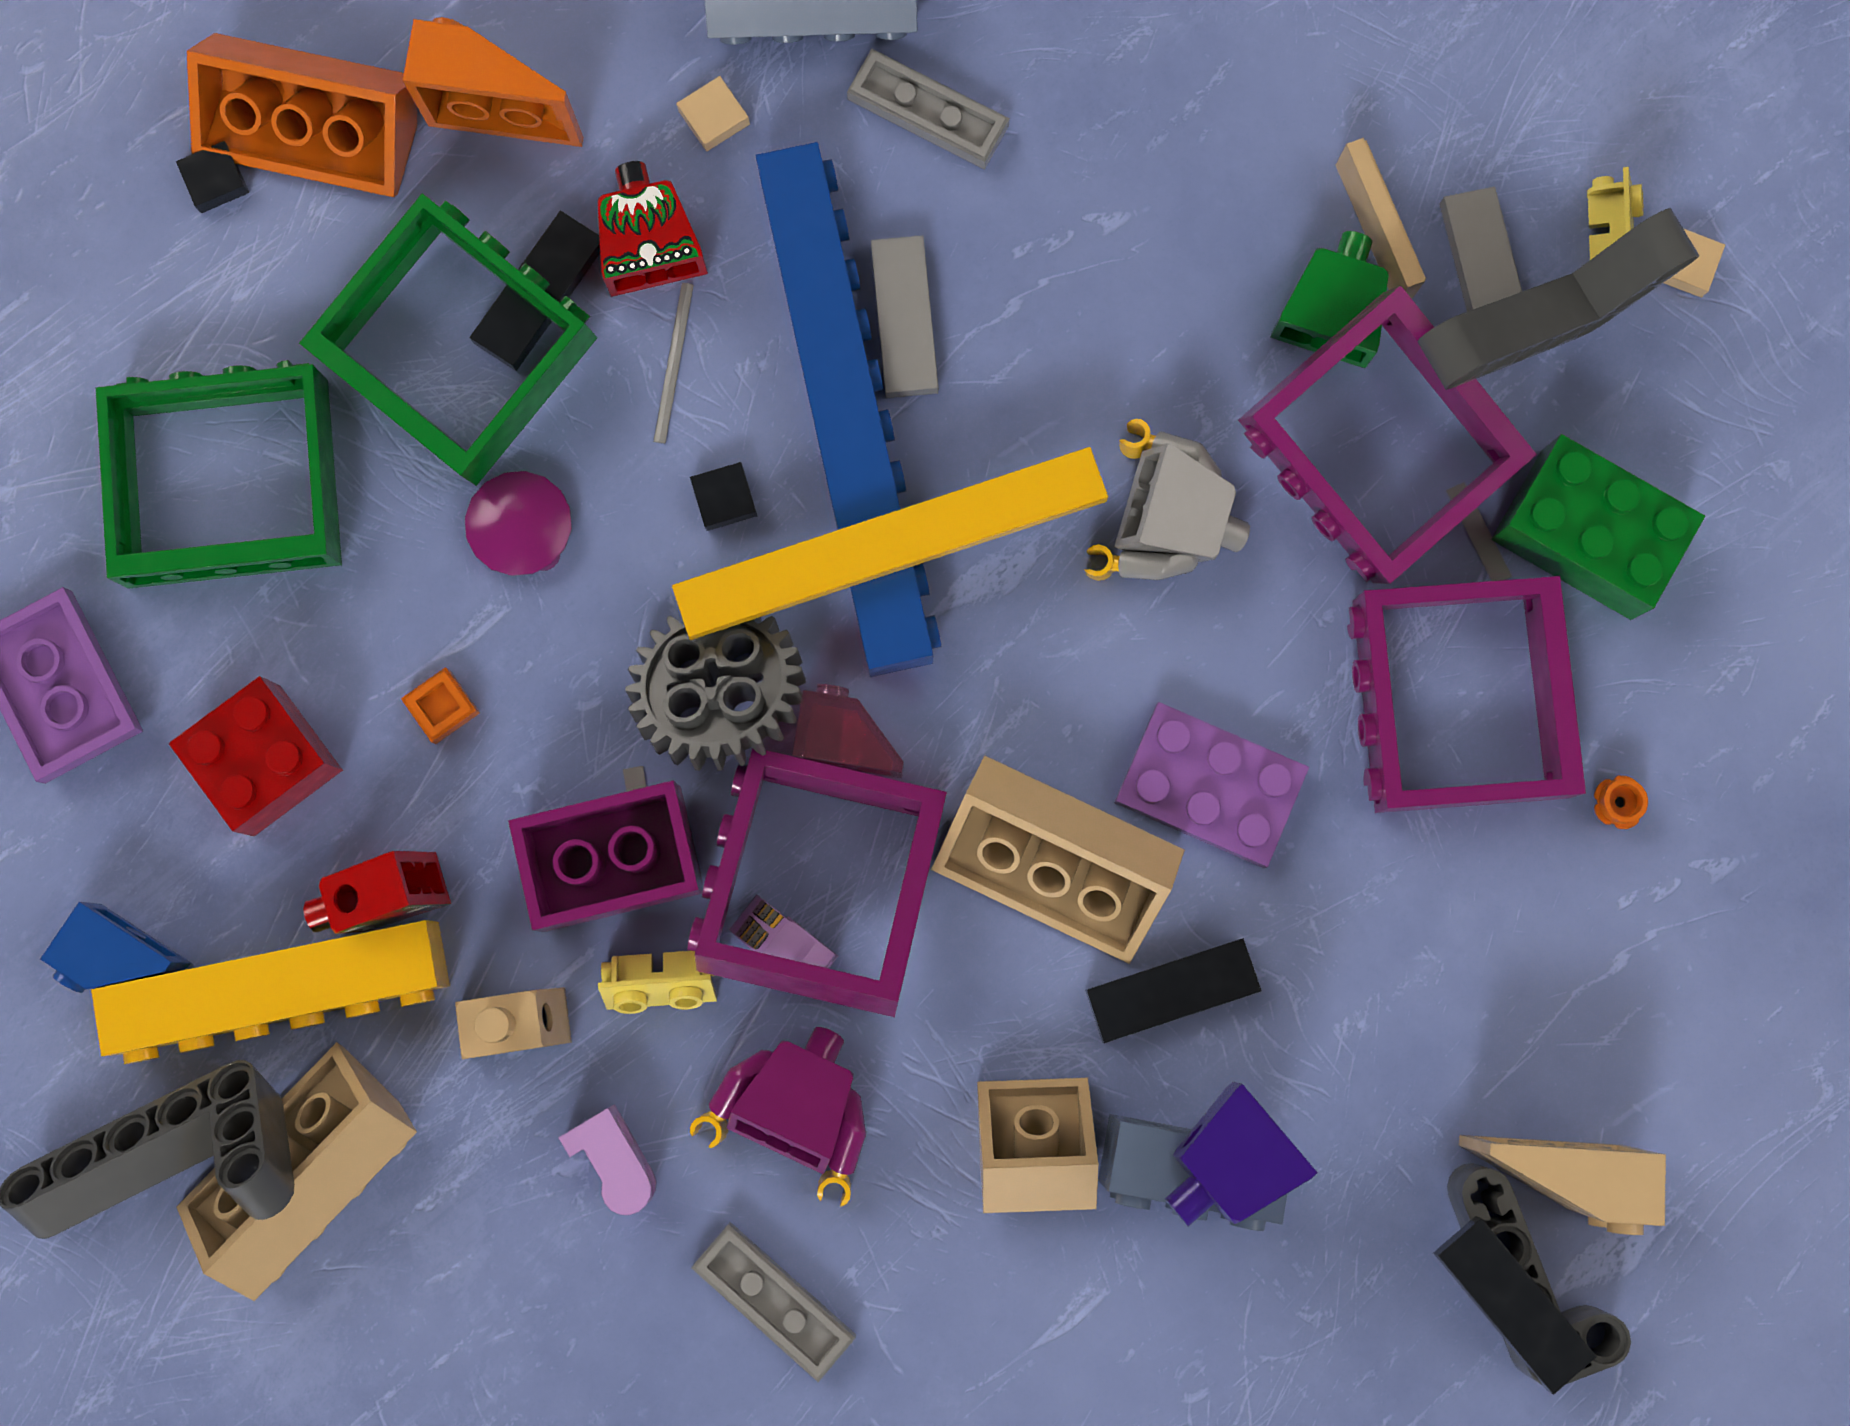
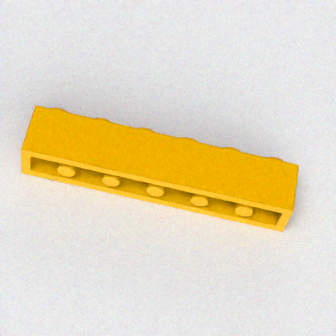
M423 920L91 989L101 1057L123 1055L124 1064H132L160 1058L158 1047L178 1043L179 1052L184 1053L215 1046L213 1037L215 1035L234 1032L235 1041L270 1035L268 1024L289 1020L291 1030L324 1024V1013L344 1009L346 1018L380 1012L379 1001L400 997L401 1007L434 1001V990L450 987L439 922Z

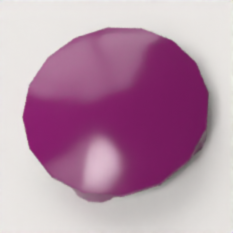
M527 471L503 473L485 482L471 498L465 515L466 539L475 556L491 570L510 576L548 571L559 562L560 554L566 548L572 530L571 510L562 491L546 477Z

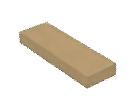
M1361 138L1347 143L1335 166L1365 235L1369 236L1373 241L1371 250L1378 266L1385 268L1389 273L1388 290L1401 285L1410 298L1413 299L1425 282L1426 277L1367 140Z

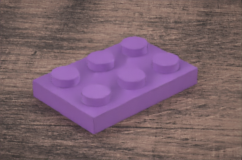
M62 587L0 620V711L36 782L46 784L143 732L71 590Z
M1158 702L1114 803L1262 868H1267L1309 767Z

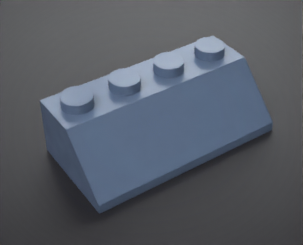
M704 0L708 38H720L722 43L731 45L747 43L751 40V37H772L774 41L779 43H793L802 40L803 36L824 35L826 40L838 42L851 40L855 37V34H876V37L880 39L897 40L904 38L907 33L917 32V0Z

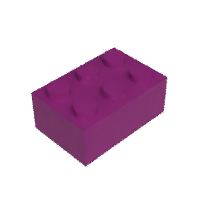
M674 780L508 820L532 931L548 932L703 893V880L682 789Z

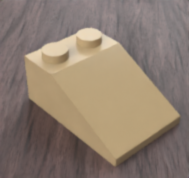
M1459 1135L1460 1147L1568 1210L1588 1216V1225L1605 1227L1607 1232L1626 1235H1644V1225L1665 1226L1666 1154L1626 1145Z

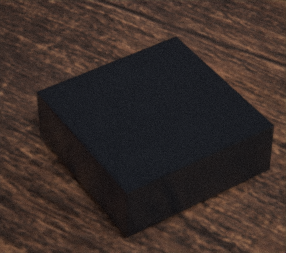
M225 141L211 146L212 148L229 151ZM201 150L176 161L194 206L200 213H204L249 193L239 167L235 164L231 155Z
M741 462L690 477L706 531L757 517Z

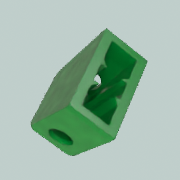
M1345 231L1341 235L1336 252L1325 248H1317L1275 324L1270 338L1316 352L1379 295L1387 291L1388 271L1383 267L1367 262L1373 243L1372 239L1360 232ZM1382 325L1340 361L1366 368L1378 351Z

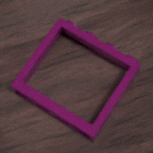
M1401 285L1379 295L1238 419L1246 429L1244 435L1252 443L1250 448L1263 459L1268 456L1281 473L1277 476V479L1282 487L1294 499L1300 500L1303 498L1315 514L1311 517V520L1315 527L1328 540L1334 541L1337 539L1347 551L1349 556L1345 560L1350 569L1357 570L1366 582L1371 580L1372 583L1391 584L1537 455L1477 379L1445 390L1417 342L1419 338L1433 329L1434 326ZM1380 325L1384 327L1493 462L1492 465L1390 555L1386 554L1275 419Z
M1560 576L1364 590L1353 600V607H1349L1350 624L1347 625L1350 639H1357L1359 660H1354L1352 679L1356 693L1362 692L1364 714H1360L1358 717V736L1361 746H1368L1370 768H1365L1363 782L1364 786H1368L1369 801H1374L1375 813L1558 800L1586 794ZM1523 600L1544 780L1402 791L1383 610Z
M752 748L748 765L741 766L738 764L734 775L731 796L738 797L734 815L724 814L721 821L717 846L723 847L724 851L719 867L710 865L706 874L702 898L710 899L705 919L695 917L690 931L687 950L695 951L696 971L895 1018L947 792L768 750L762 756ZM763 781L918 816L879 980L719 943Z

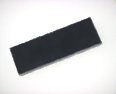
M560 210L519 269L526 263L550 283L545 292L560 302L564 296L570 297L600 255L599 235ZM506 285L469 338L475 345L517 371L552 321Z
M1244 938L1086 989L1085 991L1102 1043H1107L1261 992L1262 990Z
M1475 1216L1433 1252L1539 1382L1551 1394L1554 1395L1597 1357L1482 1218Z

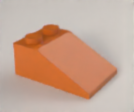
M444 17L434 18L432 21L413 19L402 81L429 127L582 147L584 137L566 91L468 26H463L453 19Z

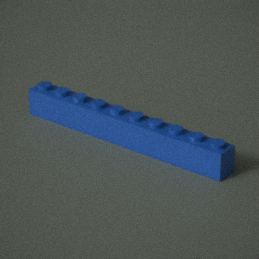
M814 142L757 154L756 161L837 530L900 510L897 494L906 492V485L900 460L892 462L889 460L886 442L895 441L889 410L878 411L874 392L883 390L877 358L871 360L866 358L863 342L872 340L866 308L855 309L852 292L861 290L855 259L844 260L841 242L849 240L843 208L833 210L830 198L831 192L838 191L832 159L822 161L819 144ZM923 563L850 587L870 677L933 664L932 649L941 647V640L935 615L925 617L921 597L930 595Z

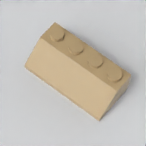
M984 755L931 870L1130 964L1172 890L1185 850Z
M337 1042L282 1098L295 1184L294 1194L287 1206L271 1218L265 1220L252 1218L218 1184L214 1168L176 1207L203 1274L253 1301L271 1283L277 1281L295 1258L324 1232L326 1226L352 1199L363 1192L371 1179L393 1157L398 1155L404 1149L407 1142L417 1133L400 1102L354 1056Z

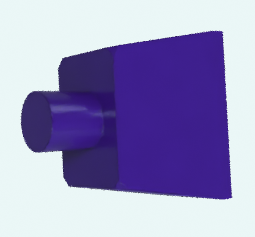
M1232 1082L1225 1088L1175 1150L1173 1156L1190 1177L1164 1199L1188 1227L1213 1205L1218 1208L1227 1220L1236 1224L1309 1181L1318 1172L1242 1083Z

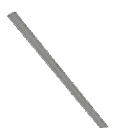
M682 283L653 441L657 443H666L694 286L689 283Z

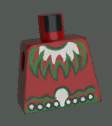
M630 161L616 167L615 174L619 191L603 194L598 198L601 272L610 296H618L707 275L708 272L701 247L672 182L663 180L650 183L646 164L641 161Z
M391 851L321 878L319 880V889L322 896L306 901L303 906L305 920L313 932L318 933L331 928L335 934L374 930L450 905L451 900L436 852Z

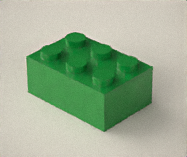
M1560 434L1540 452L1491 540L1549 574L1560 576L1563 582L1629 620H1633L1655 608L1702 524L1705 515L1565 435Z

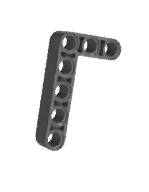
M1668 208L1638 224L1572 274L1452 317L1425 333L1417 342L1445 390H1449L1594 331L1690 265L1699 257V254L1672 209Z
M246 1060L228 1063L20 1167L2 1183L0 1187V1206L35 1237L46 1239L214 1156L215 1175L218 1184L252 1218L256 1220L271 1218L281 1212L290 1202L294 1194L295 1185L283 1101L275 1089L251 1063Z

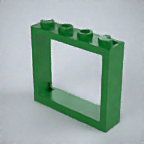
M422 193L299 344L456 473L477 486L597 340V336L585 324L589 320L590 315L578 307L573 300L564 296L560 302L556 301L545 292L550 283L526 263L519 270L505 260L510 251L486 231L479 238L465 228L470 219L453 204L451 205L445 200L439 207ZM440 233L445 235L564 331L467 451L344 351Z
M289 360L278 362L276 368L256 370L250 366L236 365L224 368L223 374L206 376L192 371H179L171 373L168 380L149 382L145 378L126 377V383L95 387L106 573L108 579L130 589L342 565L328 380L313 364L293 365ZM304 398L314 534L142 553L133 416Z

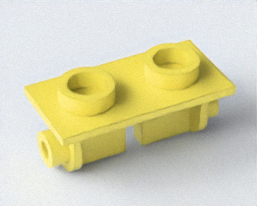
M1623 167V182L1614 183L1613 177L1601 176L1593 179L1592 187L1587 190L1589 228L1610 226V233L1589 235L1590 260L1633 229L1634 217L1644 216L1642 184L1632 185L1629 167Z
M695 951L664 952L663 972H653L652 953L612 956L611 962L601 963L602 982L598 983V990L607 1010L614 1009L619 1013L635 1014L643 1012L647 1007L670 1005L676 1009L688 1010L700 1007L703 1002H717L711 978L714 975L696 971Z

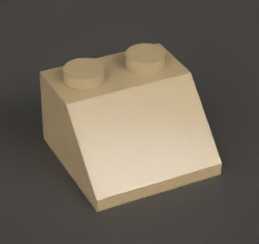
M1088 1078L977 1082L983 1213L1097 1209L1099 1163Z

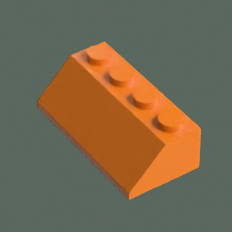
M213 33L187 50L192 154L206 150L231 155L235 164L389 197L398 195L417 129V105L402 81L404 73ZM225 141L229 151L212 148L211 146Z

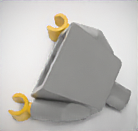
M1142 419L1129 421L1127 423V431L1140 435L1143 439L1137 443L1129 442L1126 439L1119 440L1120 451L1123 455L1132 459L1140 458L1114 546L1124 551L1121 552L1120 556L1112 555L1106 546L1100 544L1092 545L1087 549V554L1104 555L1108 558V563L1100 571L1084 569L1086 575L1093 580L1100 581L1109 578L1114 571H1117L1123 578L1162 580L1190 573L1198 565V562L1215 560L1221 547L1233 552L1240 551L1248 540L1250 525L1248 522L1230 515L1236 495L1235 487L1222 478L1221 470L1205 447L1199 442L1162 431L1157 435H1153L1148 424Z

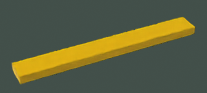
M1087 447L673 584L672 588L690 640L1105 503L1108 500V494L1091 447Z

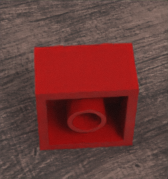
M261 676L250 682L168 743L232 832L254 837L343 771L283 688Z

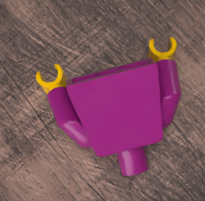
M815 1027L804 1049L791 1042L781 1041L774 1052L760 1050L733 1066L725 1075L708 1104L711 1111L702 1114L691 1123V1136L693 1137L699 1132L703 1122L711 1123L716 1129V1137L708 1148H713L726 1138L729 1130L821 1173L817 1191L820 1201L823 1197L824 1188L828 1184H840L844 1188L840 1207L846 1205L851 1195V1182L848 1175L854 1173L866 1137V1128L861 1096L851 1088L854 1074L850 1070L835 1064L844 1044L843 1038L830 1029ZM828 1165L832 1170H828L825 1172Z

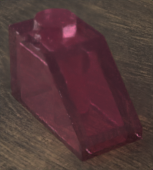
M818 684L816 692L803 690L792 756L854 771L898 778L903 777L904 761L857 698L848 697L849 689L835 685Z

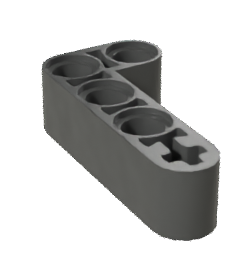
M1474 1163L1463 1164L1456 1168L1449 1177L1447 1191L1460 1228L1465 1226L1475 1216H1478L1484 1220L1495 1235L1506 1231L1511 1242L1509 1252L1560 1312L1518 1201L1506 1176L1497 1170ZM1477 1180L1488 1184V1189L1481 1192L1483 1203L1471 1199V1194L1478 1190ZM1488 1211L1496 1213L1500 1216L1490 1217ZM1589 1305L1576 1306L1560 1312L1586 1344L1587 1332L1591 1326L1602 1322L1605 1330L1604 1339L1601 1344L1591 1348L1597 1357L1568 1383L1613 1367L1622 1362L1629 1353L1631 1345L1629 1330L1624 1322L1616 1316ZM1504 1339L1510 1358L1516 1368L1540 1383Z

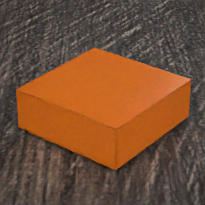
M446 667L401 698L429 740L434 744L439 743L480 714L455 676Z

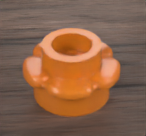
M1619 775L1614 780L1605 779L1598 784L1594 791V798L1597 800V804L1594 806L1595 814L1606 825L1614 824L1617 829L1632 828L1638 824L1639 819L1647 811V793L1631 777ZM1618 797L1624 800V805L1621 808L1615 804V800Z

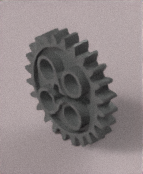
M669 616L667 617V622L671 631L665 635L659 631L651 630L649 633L655 643L654 648L638 647L636 649L644 665H633L628 668L635 682L625 687V691L633 703L628 707L634 721L639 722L636 726L643 739H651L650 742L658 755L668 750L673 763L679 765L689 754L695 770L699 771L707 757L713 759L718 771L723 770L726 756L734 755L737 762L743 766L746 764L745 750L752 747L763 756L766 754L762 741L765 737L768 736L778 741L784 739L778 723L795 724L797 719L790 705L804 703L801 689L798 687L806 683L802 667L799 666L802 664L797 647H792L793 642L788 630L780 631L773 616L763 621L759 617L693 640L689 639L684 623L681 624L678 620ZM745 653L751 654V656L744 661L733 662L734 659L739 655ZM697 660L690 667L680 668L686 661ZM746 701L754 702L746 710L734 711L740 703ZM689 708H699L697 712L691 716L685 718L680 717L681 714Z

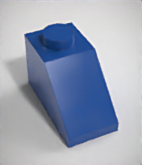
M78 902L40 958V960L56 970L53 978L57 982L79 993H83L85 989H95L187 970L191 964L190 961L104 905Z

